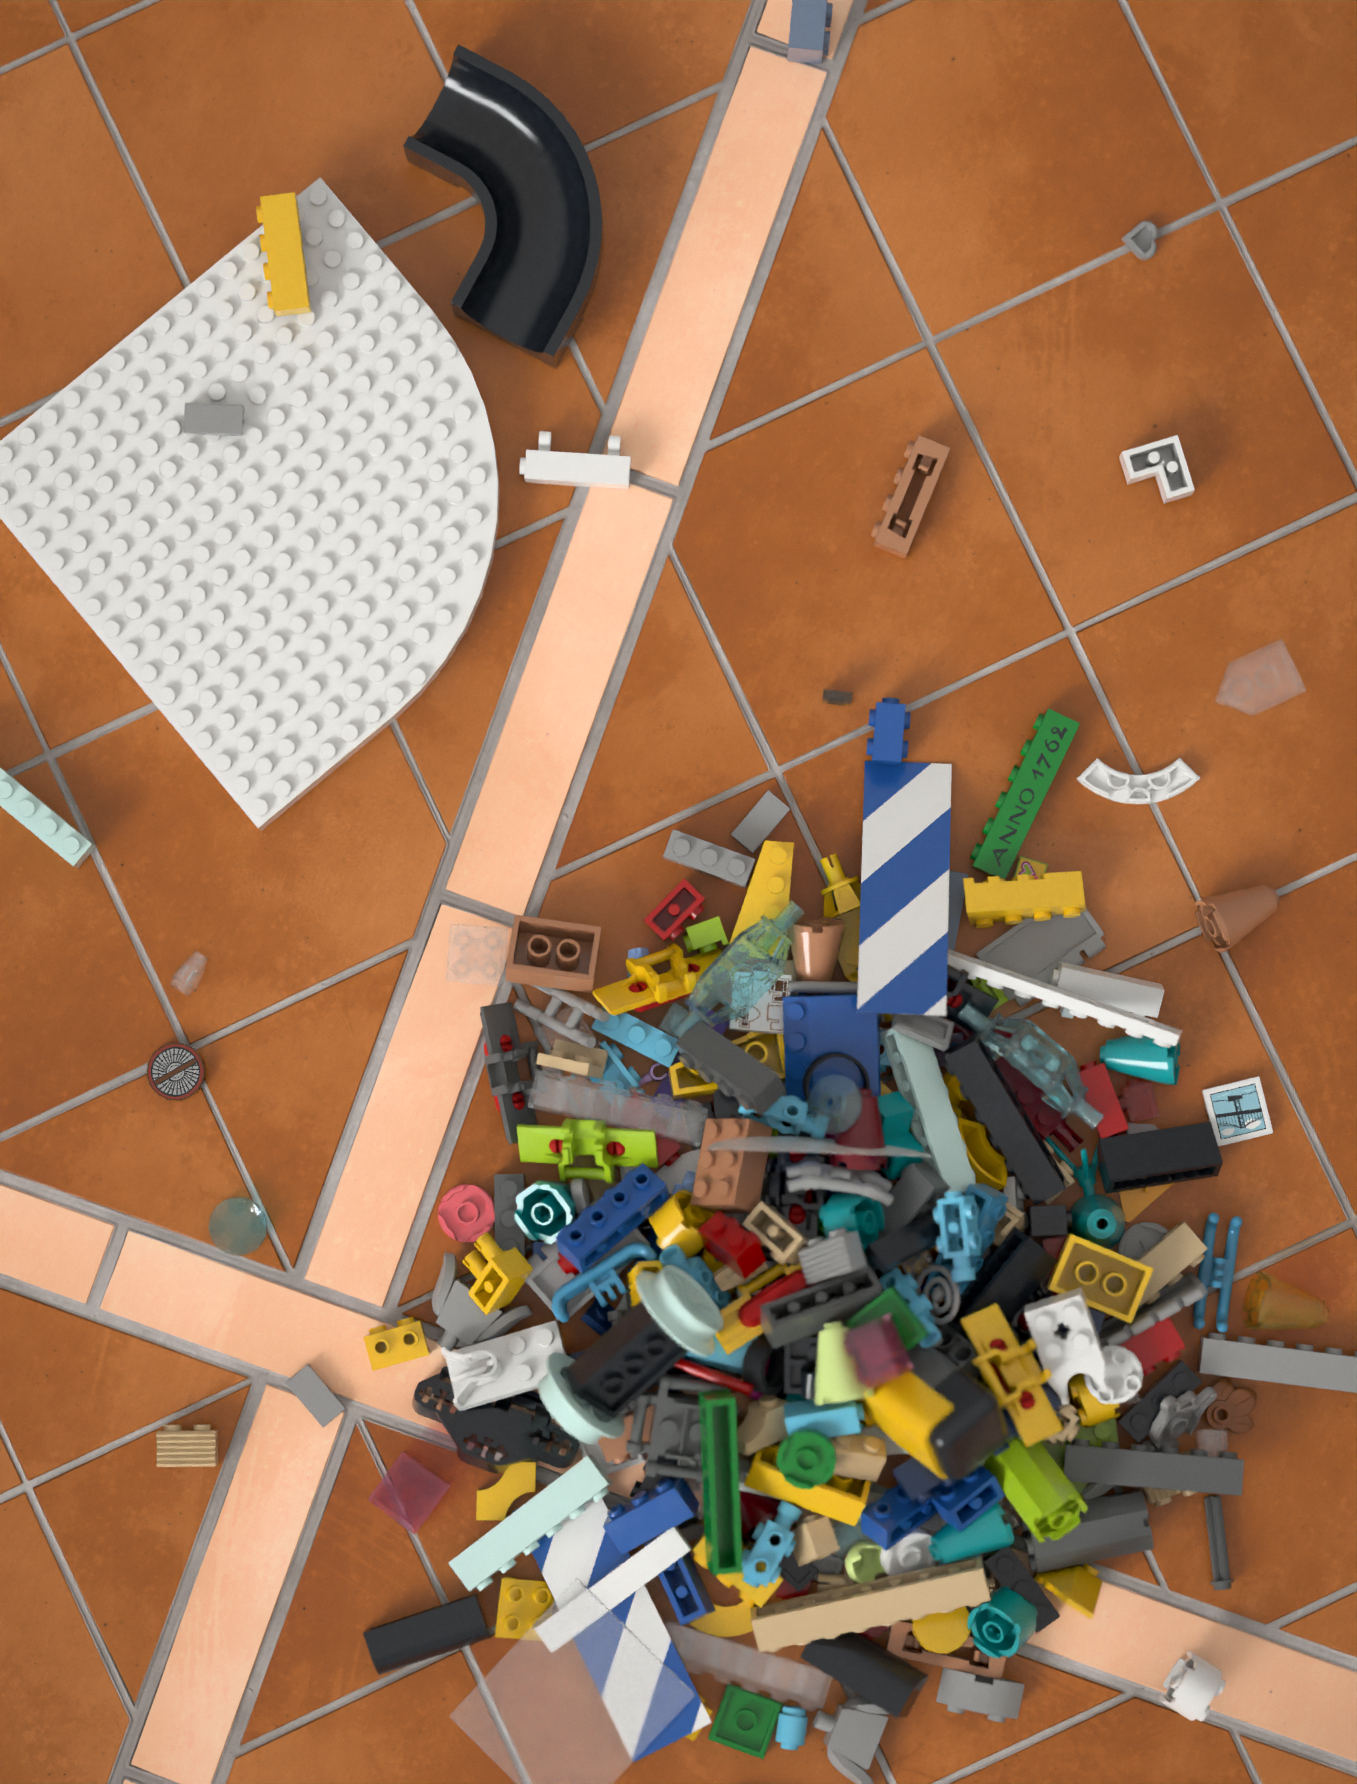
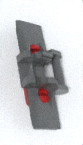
M507 1002L480 1007V1017L486 1040L484 1043V1059L492 1096L494 1097L497 1110L501 1112L506 1139L509 1144L518 1143V1124L537 1125L532 1096L547 1093L549 1088L544 1084L541 1065L536 1064L539 1041L520 1042L512 1004ZM525 1057L528 1060L532 1079L529 1081L520 1080L517 1068V1061Z

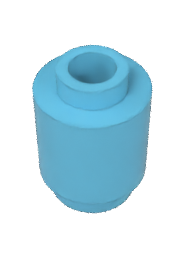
M783 1705L782 1712H779L775 1741L781 1743L780 1748L798 1750V1745H805L808 1722L806 1708Z

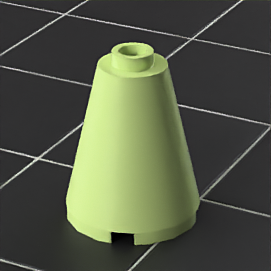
M842 1322L824 1324L825 1330L819 1331L815 1404H824L823 1398L825 1399V1404L865 1398V1391L867 1392V1397L875 1396L873 1386L849 1327H842Z

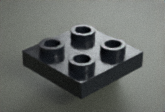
M812 1334L784 1345L785 1394H801L802 1398L815 1400L819 1334Z

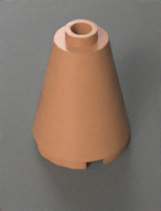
M1260 885L1201 898L1195 902V906L1200 908V910L1195 912V915L1207 942L1213 940L1217 945L1213 949L1216 952L1223 953L1231 949L1276 912L1279 897L1273 888Z
M810 916L788 919L787 931L798 981L832 982L845 931L844 921L837 918L820 916L819 920H809ZM806 993V994H823V993Z

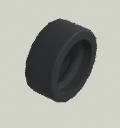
M759 1336L754 1339L747 1348L743 1359V1380L754 1385L753 1391L767 1395H776L785 1387L784 1345L773 1349L766 1336ZM770 1356L769 1368L765 1375L766 1363Z

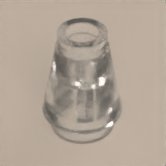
M194 951L172 975L173 980L170 985L181 993L190 996L193 991H197L209 959L201 953Z

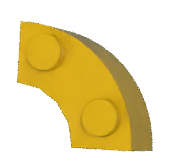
M957 1118V1126L961 1138L966 1144V1154L970 1167L975 1173L976 1184H987L998 1191L1006 1187L1008 1170L1004 1163L1006 1158L999 1155L991 1147L986 1137L985 1125L982 1126L977 1122Z

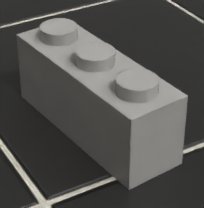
M675 829L672 830L663 854V859L742 888L746 887L755 863L754 858Z

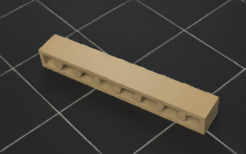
M978 1556L750 1609L751 1623L759 1652H776L785 1646L794 1644L802 1646L816 1639H834L843 1633L852 1631L860 1633L868 1630L870 1627L879 1625L891 1626L898 1621L910 1618L918 1620L936 1612L949 1613L956 1608L968 1605L976 1607L991 1599L982 1558Z

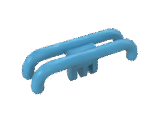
M1210 1213L1207 1216L1203 1236V1244L1207 1247L1203 1254L1206 1257L1200 1262L1198 1279L1203 1283L1207 1292L1208 1286L1220 1288L1216 1328L1219 1332L1223 1333L1228 1330L1229 1305L1238 1239L1243 1220L1239 1216H1234L1230 1220L1224 1258L1212 1257L1219 1215L1217 1213ZM1207 1294L1194 1302L1193 1325L1197 1329H1202L1205 1326L1204 1317Z
M634 1242L626 1245L586 1270L583 1274L581 1273L562 1285L554 1293L552 1310L555 1317L563 1323L568 1322L570 1319L567 1311L568 1301L589 1287L601 1306H606L607 1300L602 1295L603 1293L607 1292L611 1300L614 1301L618 1298L612 1289L614 1286L617 1285L622 1295L628 1292L616 1270L638 1257H643L646 1261H660L659 1256L649 1245Z

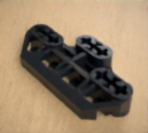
M448 1366L441 1368L439 1374L418 1382L412 1400L413 1409L419 1415L443 1424L457 1445V1456L467 1464L499 1474L506 1471L509 1465L532 1459L557 1468H567L576 1457L580 1446L578 1439L559 1425L549 1422L547 1426L549 1418L554 1419V1417L544 1405L540 1394L527 1391L497 1400L494 1407L493 1401L463 1411L457 1409L454 1414L449 1412L452 1406H454L452 1400L455 1397L452 1384L441 1381L447 1377L451 1380ZM425 1395L430 1396L427 1403L422 1402ZM439 1399H442L443 1403L441 1405L440 1410H438L436 1408L439 1403ZM511 1403L533 1412L536 1411L533 1421H531L533 1415L512 1407L510 1408ZM534 1437L540 1439L537 1445L532 1444ZM549 1441H552L553 1444L551 1446L550 1452L546 1451V1448L548 1446ZM469 1442L475 1444L472 1451L466 1449ZM484 1446L488 1447L485 1457H481ZM561 1448L567 1449L565 1456L559 1454ZM497 1453L502 1454L499 1461L494 1460Z

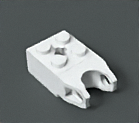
M1082 1287L1025 1305L1024 1314L1032 1337L1037 1345L1036 1349L1043 1369L1049 1368L1053 1375L1048 1380V1383L1059 1394L1062 1404H1069L1067 1382L1071 1376L1077 1373L1090 1375L1100 1387L1101 1392H1107L1109 1388L1105 1377V1356ZM1064 1323V1327L1069 1326L1067 1332H1058V1324Z

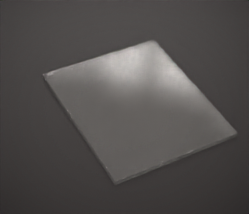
M576 1578L449 1717L516 1784H613L694 1698L695 1694L581 1580Z

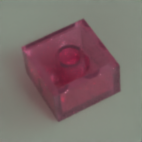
M891 1312L844 1332L846 1351L850 1356L853 1355L857 1364L855 1368L856 1375L862 1384L865 1383L867 1389L901 1376L913 1369Z
M404 1450L367 1500L415 1535L452 1484Z

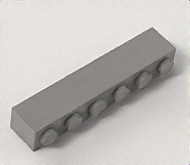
M1209 1332L1208 1338H1200L1197 1363L1198 1373L1357 1393V1351H1354V1356L1342 1355L1343 1349L1325 1347L1324 1353L1313 1351L1314 1345L1296 1343V1349L1285 1348V1342L1267 1340V1344L1262 1345L1255 1344V1338L1238 1336L1237 1341L1226 1340V1334Z

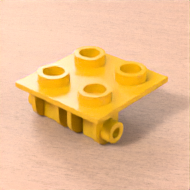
M515 1577L502 1578L495 1637L543 1641L535 1628L552 1617L554 1597L546 1581L522 1580Z

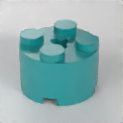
M836 1193L830 1197L827 1205H822L819 1215L824 1223L825 1240L829 1239L828 1233L846 1228L847 1233L857 1231L862 1250L866 1252L867 1245L878 1240L879 1231L884 1230L885 1219L881 1202L870 1197L855 1193Z
M1000 1587L998 1590L990 1593V1601L983 1602L982 1605L977 1606L970 1613L967 1621L968 1631L971 1629L974 1635L972 1639L974 1644L983 1653L993 1658L1014 1655L1035 1633L1036 1617L1038 1615L1036 1607L1028 1603L1021 1595L1011 1591L1008 1587Z

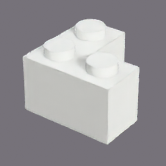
M1178 435L1123 451L1119 456L1127 485L1155 476L1163 503L1191 496L1195 491Z

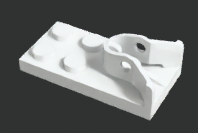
M556 1320L454 1351H449L446 1347L440 1349L441 1354L446 1358L455 1396L452 1400L453 1405L459 1411L537 1389L539 1381L548 1374L546 1369L547 1358L552 1353L566 1355L559 1323Z

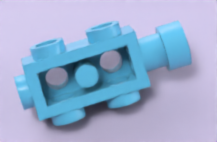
M791 1095L782 1096L762 1115V1118H756L753 1112H757L752 1109L748 1111L741 1104L738 1112L743 1113L742 1119H752L766 1126L778 1129L784 1134L792 1133L799 1135L800 1131L810 1133L811 1137L823 1140L829 1122L828 1117L819 1114L816 1117L808 1115L809 1103L802 1102L800 1098ZM781 1121L788 1122L791 1126L786 1127Z
M962 1191L945 1192V1199H938L937 1206L933 1210L934 1220L937 1224H940L941 1236L937 1238V1249L940 1253H943L944 1259H952L953 1270H950L952 1282L976 1280L975 1270L971 1268L970 1256L981 1255L982 1238L977 1226L978 1206L974 1196H963Z
M676 1244L670 1245L663 1250L659 1260L664 1266L673 1265L689 1274L709 1294L719 1311L727 1306L731 1298L730 1293L727 1290L723 1292L720 1290L712 1271L700 1257L686 1258L685 1253Z
M898 1267L885 1273L878 1280L883 1289L886 1291L894 1286L930 1333L919 1342L920 1346L928 1348L935 1345L941 1338V1333L933 1323L936 1320L930 1313V1310L934 1308L924 1293L918 1296L915 1290L919 1286L910 1273L904 1276Z
M781 1500L777 1508L779 1512L774 1522L767 1519L765 1524L759 1522L752 1535V1538L756 1541L751 1551L745 1548L742 1553L743 1572L741 1573L744 1574L742 1580L757 1589L760 1584L767 1587L769 1582L773 1584L776 1582L782 1570L778 1565L783 1555L789 1557L796 1544V1541L793 1540L795 1534L789 1530L794 1520L798 1521L803 1511L784 1500ZM773 1534H777L780 1537V1543L776 1546H772L769 1542V1538ZM758 1561H764L766 1564V1569L763 1572H757L755 1569V1564Z

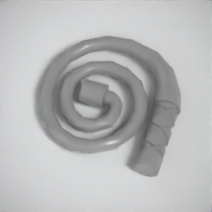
M930 1265L924 1268L916 1277L915 1281L919 1288L915 1291L919 1296L922 1281L931 1272H941L947 1277L950 1284L943 1277H933L926 1283L923 1293L929 1299L932 1287L936 1283L943 1285V1287L937 1285L931 1294V1304L934 1307V1311L938 1314L947 1312L952 1305L951 1311L947 1316L937 1318L933 1315L936 1320L933 1322L934 1324L944 1325L950 1322L958 1312L960 1290L957 1282H952L950 1270L942 1265ZM946 1294L945 1304L943 1307H939L938 1302H941ZM940 1338L939 1341L933 1346L937 1347L941 1345L943 1339Z

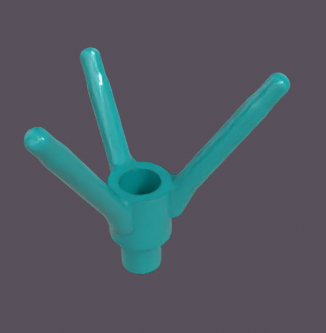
M1047 1136L1044 1140L1053 1148L1056 1155L1074 1171L1073 1175L1075 1178H1078L1079 1186H1082L1084 1196L1095 1195L1094 1184L1096 1183L1095 1174L1098 1165L1097 1146L1091 1164H1088L1087 1150L1085 1148L1081 1149L1082 1165L1076 1167L1050 1137Z

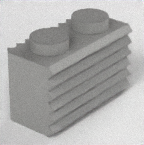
M846 1228L828 1233L829 1239L827 1240L819 1237L806 1242L807 1247L799 1250L797 1254L800 1256L799 1260L803 1267L802 1271L805 1273L804 1277L808 1285L824 1283L867 1266L857 1231L847 1233Z

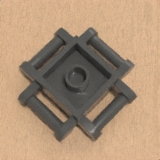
M664 1373L659 1378L656 1393L643 1392L633 1401L636 1404L632 1430L625 1450L637 1454L648 1453L645 1476L655 1477V1474L695 1479V1482L703 1483L699 1396L668 1392V1389L703 1392L720 1390V1385L711 1381L671 1377L670 1373ZM654 1404L649 1441H642L647 1405ZM736 1404V1416L739 1415L740 1406ZM658 1455H664L666 1458L694 1461L695 1459L697 1460V1467L657 1463Z

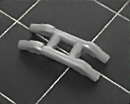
M531 985L552 996L545 1012L520 999H517L515 1002L514 1010L588 1048H593L596 1045V1039L576 1029L584 1013L601 1022L608 1021L610 1017L606 1010L563 989ZM562 1002L574 1007L566 1023L555 1018Z
M812 1160L786 1167L788 1178L801 1176L800 1178L787 1180L789 1192L821 1188L861 1194L862 1196L877 1200L886 1206H889L894 1198L893 1195L887 1193L892 1186V1182L881 1177L874 1170L847 1169L846 1167H835Z

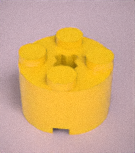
M679 1190L649 1217V1222L659 1237L657 1244L662 1250L676 1244L685 1253L686 1258H692L704 1247L697 1230L714 1213L690 1205L692 1192Z
M1077 1373L1071 1376L1067 1382V1392L1071 1406L1078 1411L1076 1416L1079 1417L1080 1426L1086 1429L1120 1416V1412L1115 1411V1408L1120 1407L1119 1403L1104 1404L1091 1394L1086 1386L1084 1373Z

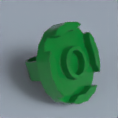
M805 1428L793 1431L784 1438L779 1446L776 1462L786 1482L796 1488L809 1490L813 1489L814 1486L829 1481L835 1471L837 1454L833 1443L826 1435L817 1430Z

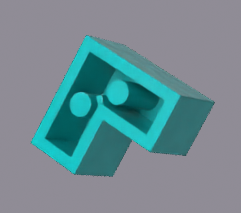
M899 1091L878 1096L885 1145L924 1153L925 1149L909 1132L914 1113L912 1105ZM887 1155V1169L881 1166L880 1169L889 1180L902 1177V1171L908 1165L922 1163L923 1156Z

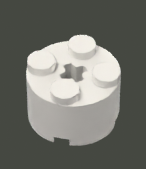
M1192 1651L1186 1652L1188 1658L1186 1660L1179 1658L1168 1673L1163 1683L1167 1691L1165 1696L1160 1693L1159 1701L1190 1721L1195 1719L1203 1721L1210 1711V1702L1214 1696L1221 1694L1226 1681L1222 1679V1671Z

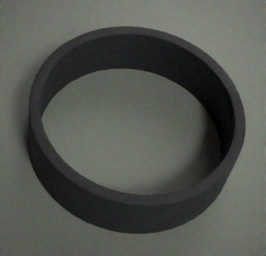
M831 1052L819 1056L808 1066L803 1078V1093L807 1102L815 1111L828 1118L840 1119L842 1113L832 1114L823 1112L816 1107L810 1097L809 1081L815 1068L827 1059L842 1057L853 1061L857 1065L863 1077V1088L870 1089V1081L865 1068L855 1058L844 1053Z

